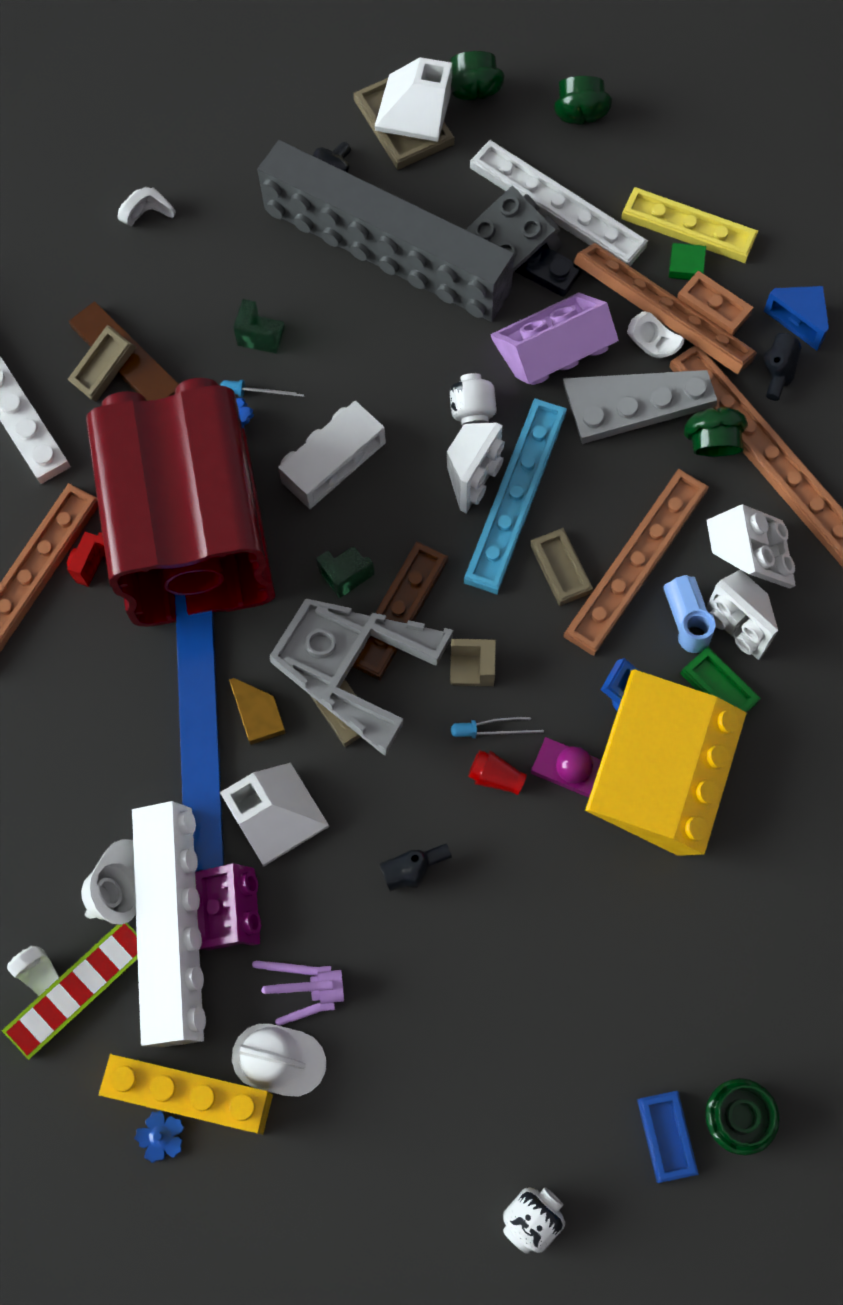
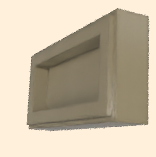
M107 325L67 380L91 400L97 402L134 352L136 346L114 328Z
M564 528L531 540L530 546L559 606L592 594L593 587Z

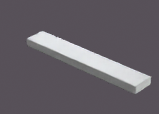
M491 140L470 160V168L505 191L513 185L522 196L528 194L538 205V212L545 217L548 215L557 225L588 245L596 243L629 266L634 263L647 247L648 240Z

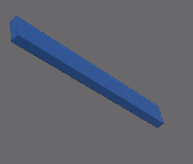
M175 594L182 804L192 808V814L196 822L193 838L194 851L198 860V866L195 871L197 872L224 865L214 613L208 611L188 615L185 595Z

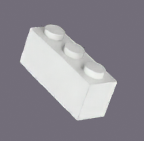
M356 400L347 408H340L324 428L313 431L302 447L296 452H289L282 459L280 466H278L281 483L305 506L311 509L386 443L384 426Z

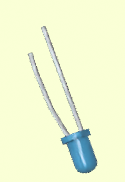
M224 380L221 383V386L231 388L239 397L244 396L245 390L304 397V394H296V392L245 387L244 380Z
M531 717L500 718L476 723V720H471V723H454L451 726V734L454 737L471 736L472 738H476V735L544 733V730L477 732V726L498 721L531 720Z

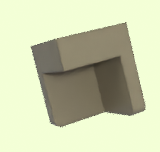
M451 639L450 684L453 686L494 687L496 640Z

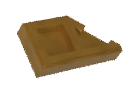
M236 678L229 679L250 745L286 733L274 696Z

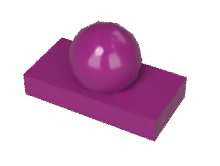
M545 737L532 767L531 774L589 798L601 759L589 755L581 747H569Z

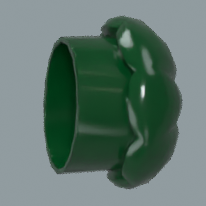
M463 52L450 59L452 63L451 94L458 99L469 101L476 100L477 97L485 99L497 93L504 83L505 75L501 69L497 68L495 55L490 52Z
M575 76L559 81L560 98L555 102L554 110L563 122L575 123L577 125H582L585 122L593 123L606 116L611 109L612 98L605 92L604 80L601 78Z
M728 407L709 408L705 411L697 412L690 417L684 426V435L688 440H692L694 454L707 457L735 455L744 450L742 433L746 430L748 422L745 415L739 410Z
M743 1078L728 1080L720 1084L712 1092L706 1105V1123L711 1136L722 1148L737 1155L759 1153L766 1149L777 1135L780 1123L777 1104L769 1091L755 1081Z

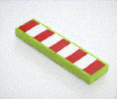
M128 923L123 925L117 924L2 1030L28 1060L138 959L137 932Z

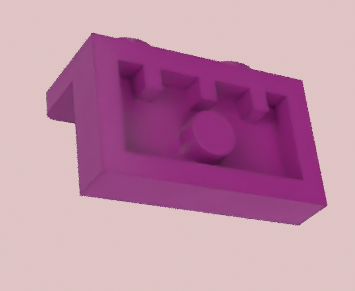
M232 863L195 872L196 890L200 898L199 908L197 909L198 929L202 937L200 949L214 950L238 944H260L261 919L258 914V880L255 876V869Z

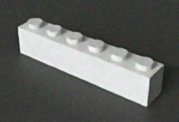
M170 801L132 809L141 1046L169 1047L203 1042L206 1016L202 1009L201 989L204 984V976L200 968L199 955L202 937L198 929L197 917L200 898L196 890L195 880L198 860L194 851L193 833L196 828V822L192 814V808Z

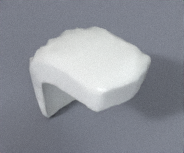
M144 187L135 190L121 204L117 216L121 222L132 226L147 210H156L170 218L175 216L176 211L154 187Z
M644 311L637 314L631 319L628 326L627 334L645 353L655 358H665L675 354L684 343L683 337L667 329L650 312Z
M30 946L23 949L12 958L7 966L14 978L21 980L38 996L59 978L51 960L45 951L38 946Z

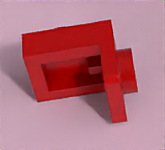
M85 531L78 547L73 548L67 560V570L75 583L89 587L102 557H105L102 532L94 535Z

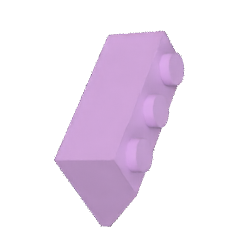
M579 292L490 334L514 376L531 385L546 381L549 378V374L559 369L568 370L579 364L578 360L588 355L596 356L602 354L609 349V345L619 341L607 302Z

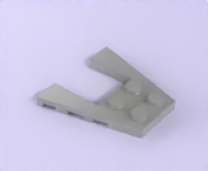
M305 599L270 654V662L386 756L403 726V718L340 689L341 684L370 636L437 666L453 637V630L444 628V631L425 628L424 623L410 620L407 623L386 619V615L372 613L369 616L352 612V608Z

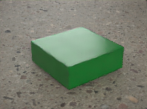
M673 243L668 278L690 280L697 271L704 274L706 246Z

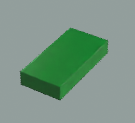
M709 647L704 649L681 670L680 674L696 690L719 697L746 713L761 699Z

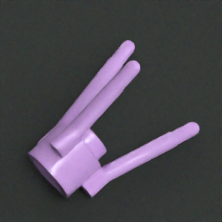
M256 960L252 963L253 968L314 975L310 977V982L262 987L261 991L264 994L311 991L312 1001L320 1000L317 1004L277 1018L275 1023L278 1026L321 1011L335 1010L334 1002H344L341 970L331 971V966L313 967Z

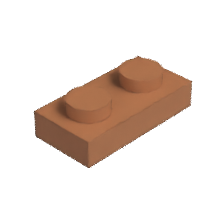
M700 271L696 272L677 296L679 300L731 335H734L749 318L754 308Z

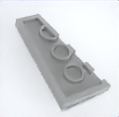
M707 370L563 378V385L582 444L717 407V397Z

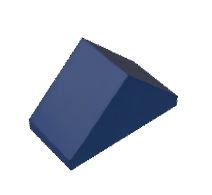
M823 286L774 288L770 292L764 312L817 351L829 330Z

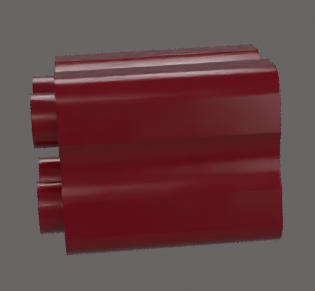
M193 378L180 383L175 389V394L166 398L146 401V398L140 393L123 391L107 396L102 401V406L92 409L86 416L109 584L116 595L124 598L125 610L134 625L143 627L176 622L175 594L185 595L188 615L208 611L230 612L261 606L272 601L275 598V590L248 441L245 430L241 425L234 391L229 387L218 385L216 381L209 378Z

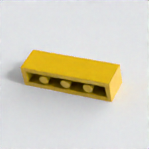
M113 1054L109 1056L98 1094L99 1096L262 1135L273 1097L272 1093L265 1090Z

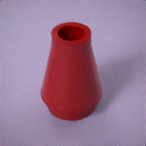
M479 750L470 768L468 777L475 780V785L508 791L518 795L525 783L527 774L520 772L491 750L488 753Z

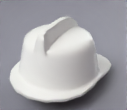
M122 839L112 843L102 855L93 872L85 879L81 894L82 901L87 909L85 912L87 918H98L106 920L111 924L123 925L131 921L136 915L133 840Z
M256 1024L247 1028L238 1036L232 1050L234 1071L243 1083L256 1089L284 1096L299 1097L310 1093L321 1083L326 1072L325 1053L314 1037L301 1031L274 1024Z

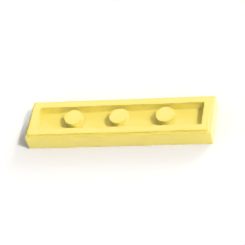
M634 187L621 217L622 220L683 242L706 246L708 251L742 263L746 262L758 234V230Z

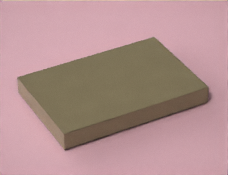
M388 78L353 93L355 103L397 170L454 145V136L445 122H443L438 142L375 131V123Z

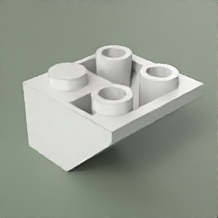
M420 57L389 74L375 123V131L438 142L451 95L452 63Z
M498 423L464 424L447 450L448 473L460 511L466 514L473 503L479 504L486 491L487 486L484 484L490 475L495 477L502 466L504 458L500 457L505 442L502 441V425Z
M743 504L706 520L713 554L752 576L787 588L796 586L793 575L795 565L789 554L787 544L789 535L783 520Z
M741 569L721 579L716 584L706 607L707 611L714 617L716 627L720 630L725 629L735 638L736 645L744 653L752 654L759 660L778 632L768 594Z
M291 763L253 772L220 792L263 867L329 827Z

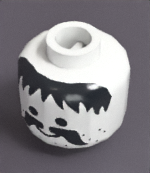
M478 373L462 375L460 377L461 381L455 383L450 389L452 417L460 421L462 426L464 424L489 423V419L495 415L497 410L494 385L488 380L481 379V374Z
M531 1187L524 1188L503 1213L506 1225L503 1232L522 1252L526 1254L531 1250L537 1253L543 1252L565 1227L564 1217L559 1211L563 1203L545 1187L541 1192Z

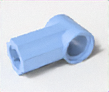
M684 575L676 577L664 585V591L679 631L678 641L687 652L700 653L710 645L716 627L715 619L706 609L695 576ZM698 627L705 634L694 635L688 628Z

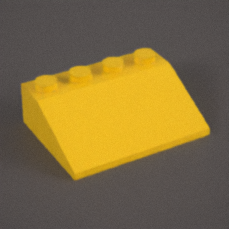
M631 670L585 811L677 856L704 855L747 713L719 697L638 670Z

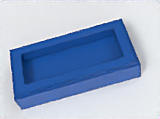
M673 1091L637 1099L656 1182L662 1183L699 1175L679 1092Z

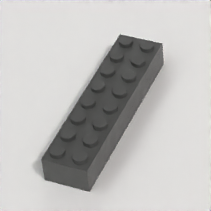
M278 140L257 169L264 207L272 217L276 219L282 218L294 224L300 231L304 233L310 232L322 238L330 246H338L347 250L355 258L361 261L367 260L379 266L385 273L389 275L395 274L407 280L415 288L432 292L442 301L449 304L454 303L466 309L468 313L476 318H484L492 322L512 292L514 253L308 153Z

